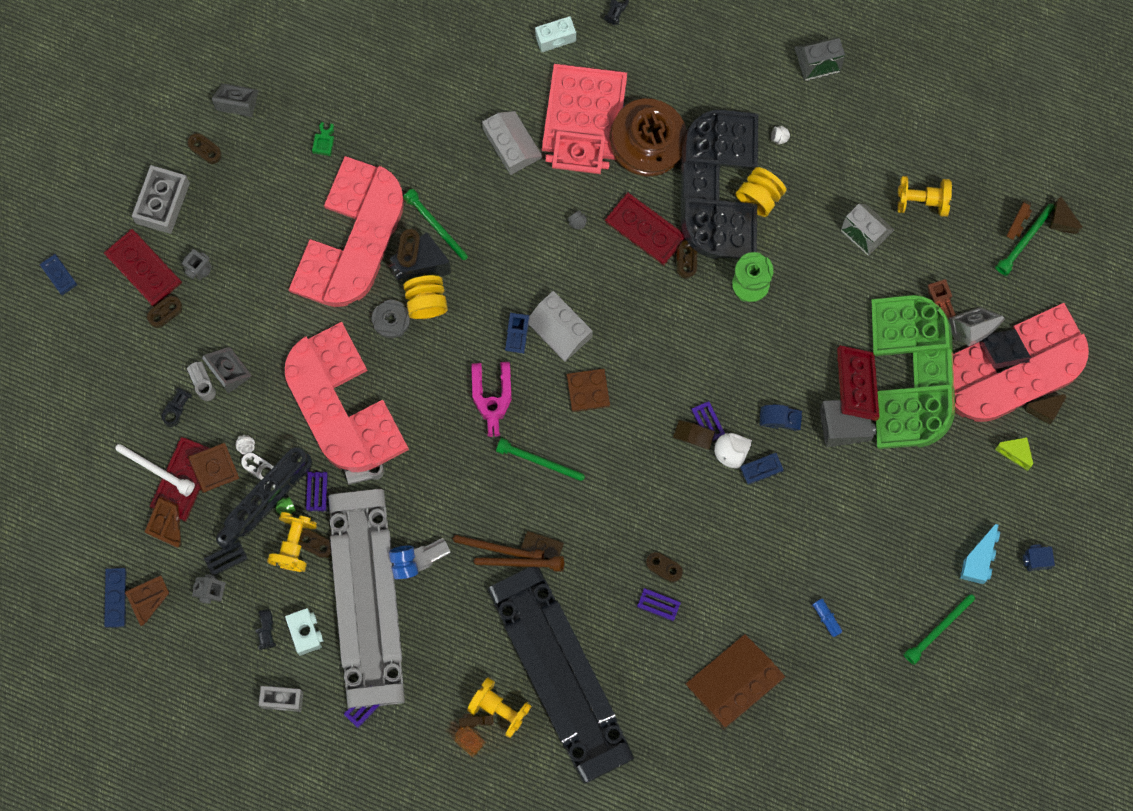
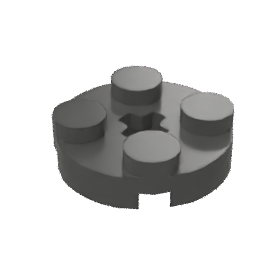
M387 300L374 309L372 323L375 331L381 336L396 338L403 336L410 325V317L407 308L401 302ZM391 315H394V319H396V321L389 323L388 320H386V318H389Z

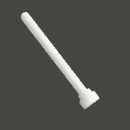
M116 445V451L177 486L179 493L186 497L192 493L195 484L190 480H180L123 445Z

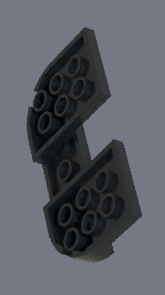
M713 110L698 117L688 127L683 137L681 227L687 242L701 255L712 259H740L747 253L757 252V204L719 201L720 166L753 170L755 167H758V114Z

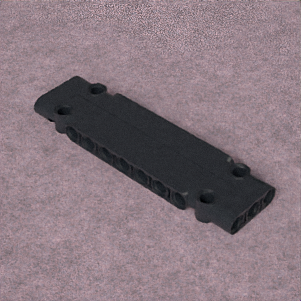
M529 567L489 587L487 590L503 620L507 634L583 784L635 759L617 723L618 720L540 567ZM546 590L549 595L547 598L541 599L538 597V592ZM506 607L514 610L511 616H505L502 613ZM616 730L619 733V738L611 740L608 737V733ZM581 748L584 751L583 757L575 758L572 754L573 750Z

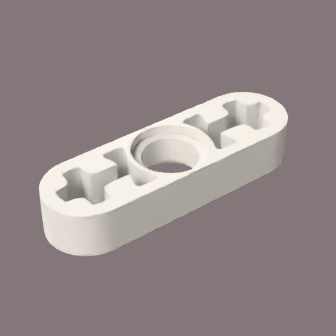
M253 453L245 454L241 461L244 469L260 480L264 478L261 475L264 468L272 469L274 467ZM254 458L255 464L259 466L258 470L253 465L248 467L247 459L252 460Z

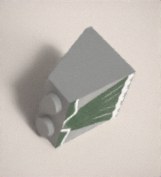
M858 204L846 216L841 232L867 256L894 231L867 204Z

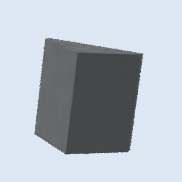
M222 83L212 97V101L216 111L252 117L258 90Z
M230 347L203 355L202 357L207 367L228 394L252 376Z

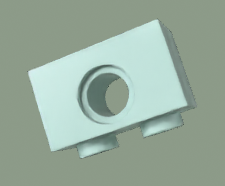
M570 16L535 27V36L541 52L576 42V31Z
M308 608L285 616L297 653L300 656L322 648L320 642H323V637L320 630L316 631L314 626L317 623L314 612L310 613ZM303 627L310 628V633L307 636H302L300 633Z

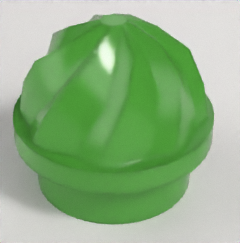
M283 497L277 502L276 511L280 515L281 512L291 514L296 511L290 497L285 499Z

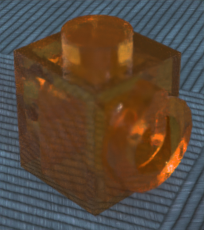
M468 726L465 729L461 727L454 735L456 737L454 742L471 758L486 744Z

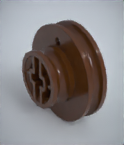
M639 99L624 106L617 114L610 128V148L616 160L626 170L640 176H658L671 170L682 157V141L687 129L679 113L670 105L656 99Z

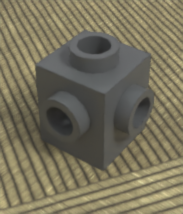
M193 249L182 262L185 269L184 273L191 279L197 278L199 281L203 277H207L212 267L209 262L210 258L203 252L198 253Z
M212 575L197 577L193 585L192 596L199 598V602L211 604V601L221 602L226 582L216 580L217 577Z

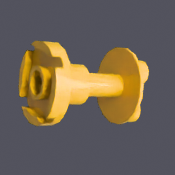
M901 176V184L898 187L900 202H898L897 212H905L907 200L925 202V206L938 207L939 216L947 217L950 210L949 200H951L952 182L950 179H942L940 188L927 187L926 191L908 189V176Z
M281 512L279 520L291 525L287 542H282L280 553L269 554L267 563L273 566L279 563L278 565L282 569L305 572L307 563L298 559L301 546L298 543L302 528L316 529L317 523L310 521L311 519L305 516H299L298 519L292 517V514Z
M488 677L481 685L483 687L474 695L467 711L475 715L482 708L491 715L497 713L511 722L505 736L511 738L523 722L521 720L527 715L532 706L526 702L517 713L502 703V697L491 691L495 681Z

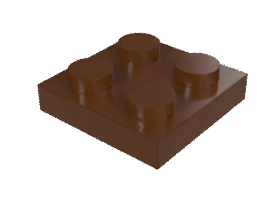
M605 369L567 374L572 412L610 407Z
M225 443L188 457L202 493L239 479Z

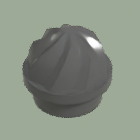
M580 210L567 218L570 222L569 225L575 229L584 228L587 222L585 214H582Z

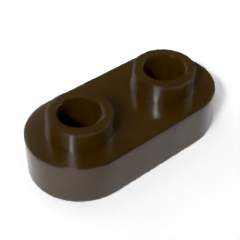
M199 133L189 137L188 146L193 153L209 164H216L220 161L222 153L217 145ZM196 143H201L199 147L195 146ZM215 153L216 155L213 158L209 157L210 154Z
M413 229L403 231L400 237L397 258L399 264L406 268L414 266L418 257L420 237L418 232ZM409 238L414 239L412 243L407 242ZM406 256L411 257L409 261L404 260Z
M683 241L677 248V273L680 277L688 279L697 271V251L687 241ZM683 267H686L688 272H685Z
M169 296L152 308L147 314V320L154 328H161L182 311L181 301L175 296ZM172 305H176L174 310L170 309ZM156 317H161L160 321H155Z
M308 529L301 531L298 543L301 549L322 559L328 558L332 554L331 542L328 539ZM304 538H310L308 543H303ZM322 546L327 547V550L325 552L320 551V548Z
M657 552L650 554L647 558L646 566L652 573L671 583L678 582L681 579L683 570L678 563ZM658 559L660 564L654 565L652 561ZM670 569H675L677 573L671 575L669 571Z

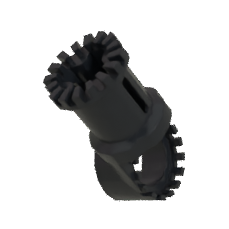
M611 0L609 4L610 9L607 15L604 16V20L607 23H612V25H619L620 15L625 11L629 0H626L624 3Z
M178 387L172 401L168 402L162 413V420L168 427L178 425L180 416L184 411L183 407L187 400L192 397L186 390L184 391ZM169 413L176 414V419L173 422L166 421V416Z
M270 608L259 611V617H261L262 628L256 629L255 633L259 637V650H265L266 647L267 649L276 647V643L273 642L271 632L274 625Z

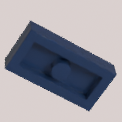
M56 254L40 264L61 295L77 286V283Z
M777 453L740 467L747 486L784 471Z

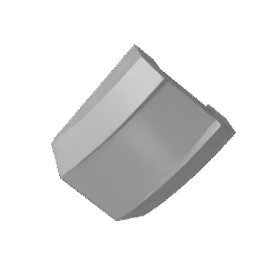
M982 307L949 318L952 336L955 341L963 342L968 347L986 338L1005 320L1003 316Z

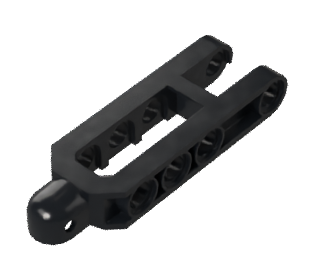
M295 447L290 449L228 515L224 522L225 526L216 535L217 544L223 550H227L239 537H245L250 534L273 510L277 502L285 497L311 469L313 465L312 457L301 448Z

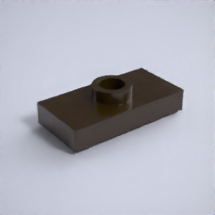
M527 531L521 550L530 552L536 549L543 550L544 558L550 560L554 556L561 555L564 543Z

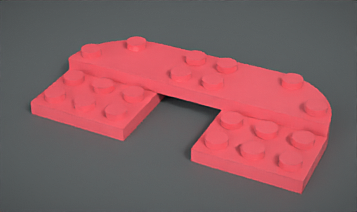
M345 156L324 207L357 219L344 251L310 239L289 288L291 293L333 307L347 306L356 300L359 301L369 292L376 279L381 260L392 233L397 228L404 207L400 184L391 172L381 166L377 168Z
M1065 303L1013 326V330L1017 331L1031 356L1030 361L1027 363L1018 364L997 374L980 342L953 354L955 413L976 422L992 421L1014 411L1022 405L1046 394H1051L1072 383L1083 371L1089 352L1086 337L1079 331Z
M340 322L309 339L307 336L301 339L288 354L285 363V377L310 429L329 462L339 469L350 470V472H363L387 462L408 451L409 448L383 400L350 417L345 412L334 388L361 375L367 369L343 323Z

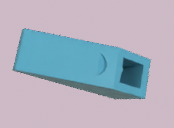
M997 524L991 528L965 558L960 579L980 584L990 580L992 568H989L990 562L994 561L996 550L993 549L994 543L998 542L1000 531H997Z

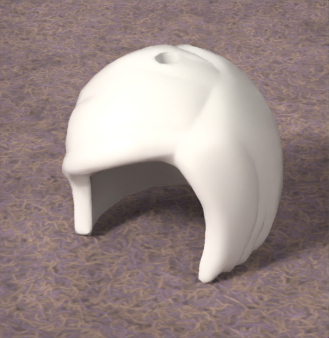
M725 433L718 438L715 444V455L723 465L730 468H739L746 458L752 440L734 433Z

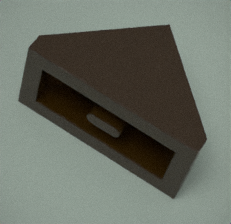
M1059 197L1054 204L1055 207L1049 229L1076 235L1082 229V225L1064 199Z
M1062 394L1029 403L1025 407V411L1050 425L1066 399V395Z
M679 420L673 438L710 450L715 431Z

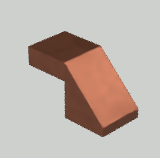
M946 279L929 284V299L944 311L948 320L950 317L956 316L950 302L952 294Z

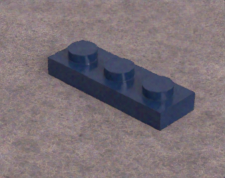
M125 568L106 569L105 628H126L125 592L127 569Z

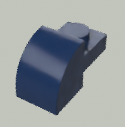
M510 313L505 351L525 353L529 315Z
M785 405L762 406L759 426L774 429L801 430L802 411L790 409Z

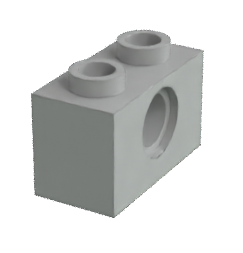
M261 686L259 706L262 709L301 712L303 691L301 689Z

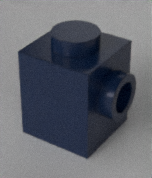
M1030 546V549L1023 555L1024 566H1027L1028 571L1047 570L1055 566L1052 546Z

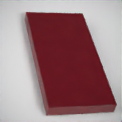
M628 192L605 219L606 224L663 266L677 251L678 246L686 240L683 232Z
M133 229L104 252L105 256L153 307L182 283Z
M840 345L837 348L842 414L877 421L880 415L874 352Z
M183 437L180 438L166 471L180 480H190L195 484L192 493L186 497L179 493L177 486L162 478L150 508L154 509L158 498L163 497L178 504L179 519L187 521L201 490L188 457L210 449L209 447Z

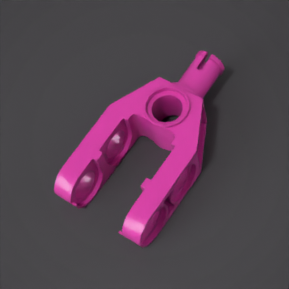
M500 362L502 396L499 398H483L481 363H472L473 402L483 419L487 420V436L493 437V429L495 437L500 436L499 420L503 419L512 400L510 362ZM495 404L498 408L495 411H490L487 409L488 406Z

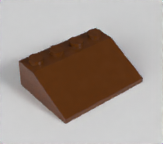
M744 634L685 685L724 730L784 680L785 676L766 654Z

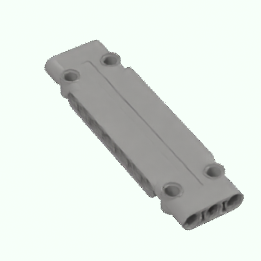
M374 489L329 495L332 532L330 540L341 660L344 669L348 709L352 707L359 709L365 706L368 708L376 704L385 706L405 703L395 580L391 568L393 563L390 562L388 553L391 550V540L387 525L384 490ZM382 516L383 521L376 524L373 522L374 517ZM343 520L344 526L336 528V521ZM391 669L398 670L396 678L388 677V672ZM354 673L358 674V681L356 683H350V675Z

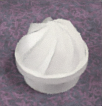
M783 126L773 128L771 133V140L773 142L783 144L790 138L788 129Z
M243 434V436H239L236 440V449L241 454L251 453L255 448L254 439L249 435Z

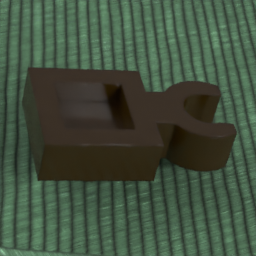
M465 714L463 718H459L460 729L494 725L493 716L475 717L473 714Z

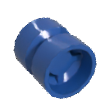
M400 546L388 551L390 562L394 564L391 567L394 579L410 578L418 574L417 563L413 561L415 558L413 546Z

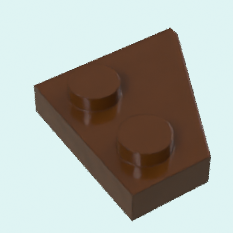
M1023 201L1007 234L1008 238L1014 240L1015 236H1020L1024 228L1021 224L1024 219L1028 220L1032 212L1029 209L1031 206L1030 202Z
M159 497L144 533L179 548L181 546L178 504Z
M162 575L125 592L140 626L145 625L170 594Z

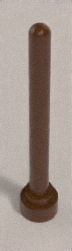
M458 535L453 537V541L458 544L525 559H544V551L539 549L530 552Z
M554 556L550 560L477 557L474 559V564L549 567L554 572H562L565 561L563 556Z

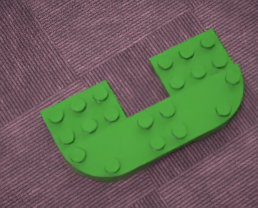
M913 295L872 299L874 355L884 356L913 353L915 387L878 391L880 418L876 421L877 448L925 447L931 445L947 433L955 416L953 349L950 322L944 311L937 304L922 296Z

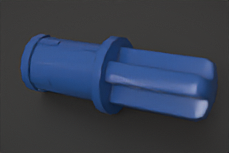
M824 599L815 602L812 606L822 619L820 622L825 624L831 636L836 637L841 634L842 630L833 617L835 614L830 612Z

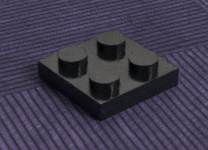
M1015 329L990 334L979 341L994 369L1030 361L1031 356Z

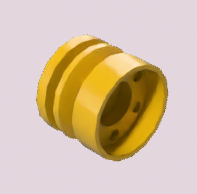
M755 167L752 174L747 178L748 182L742 184L736 192V196L741 203L757 204V215L767 217L775 207L774 202H778L787 190L783 182L774 174L764 168Z
M434 275L421 276L410 279L403 284L406 292L405 297L410 300L407 302L410 318H434L448 311L446 297L441 295L445 292L442 286V277Z

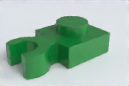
M321 122L319 126L321 134H315L312 153L331 156L335 139L334 136L330 135L334 132V126L330 124V128L325 130L324 122Z

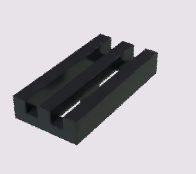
M238 541L227 550L222 549L204 558L211 575L215 576L248 560L241 543ZM239 548V550H237V551H235V552H233V553H231V554H229V555H227V556H225V557H223V558H221V559H219V560H217V561H215V562H213V563L210 562V561H212V560H214V559H216V558H218V557H220V556H222V555H224V554H227V553H229V552H231V551H233V550ZM240 554L242 555V557L216 570L213 569V567L229 559H232Z

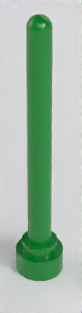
M415 189L409 190L403 196V200L411 206L414 205L462 260H467L468 255L419 201V194Z
M1050 203L1047 205L1006 259L1000 260L995 266L1000 274L1008 276L1012 271V263L1054 210V204Z
M501 438L496 449L497 453H510L579 481L585 479L583 473L511 446L509 440Z
M969 594L916 647L909 648L903 654L904 657L912 665H915L920 660L921 653L975 600V596Z

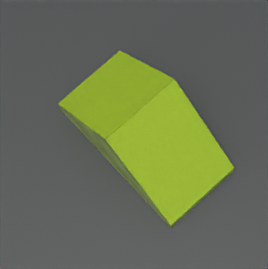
M1027 438L1000 442L995 449L1027 471L1033 465Z

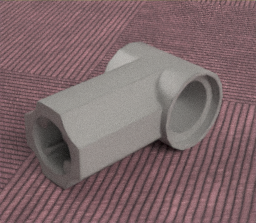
M203 362L190 364L187 370L196 393L202 400L211 401L215 397L216 391ZM205 387H209L207 393H201Z
M379 465L380 470L375 474L371 473L370 470L363 472L345 470L348 485L371 479H380L384 474L383 465Z
M441 538L426 547L416 548L413 561L417 563L419 572L430 567L433 562L451 552L444 538Z

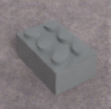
M150 165L132 214L135 223L171 234L190 184L187 176Z

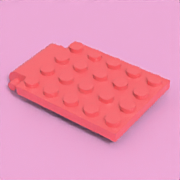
M554 64L542 151L554 152V155L546 154V162H551L552 168L601 174V169L609 170L610 162H604L603 159L616 160L610 148L609 133L613 121L623 108L627 73Z

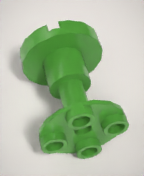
M758 252L747 253L739 259L735 267L732 285L735 294L741 301L756 302L767 295L773 276V265L770 259Z

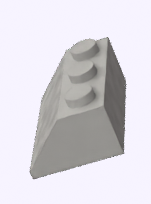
M515 111L497 113L482 121L483 131L510 175L543 158Z
M554 291L541 301L530 315L529 326L564 362L592 338L593 331Z

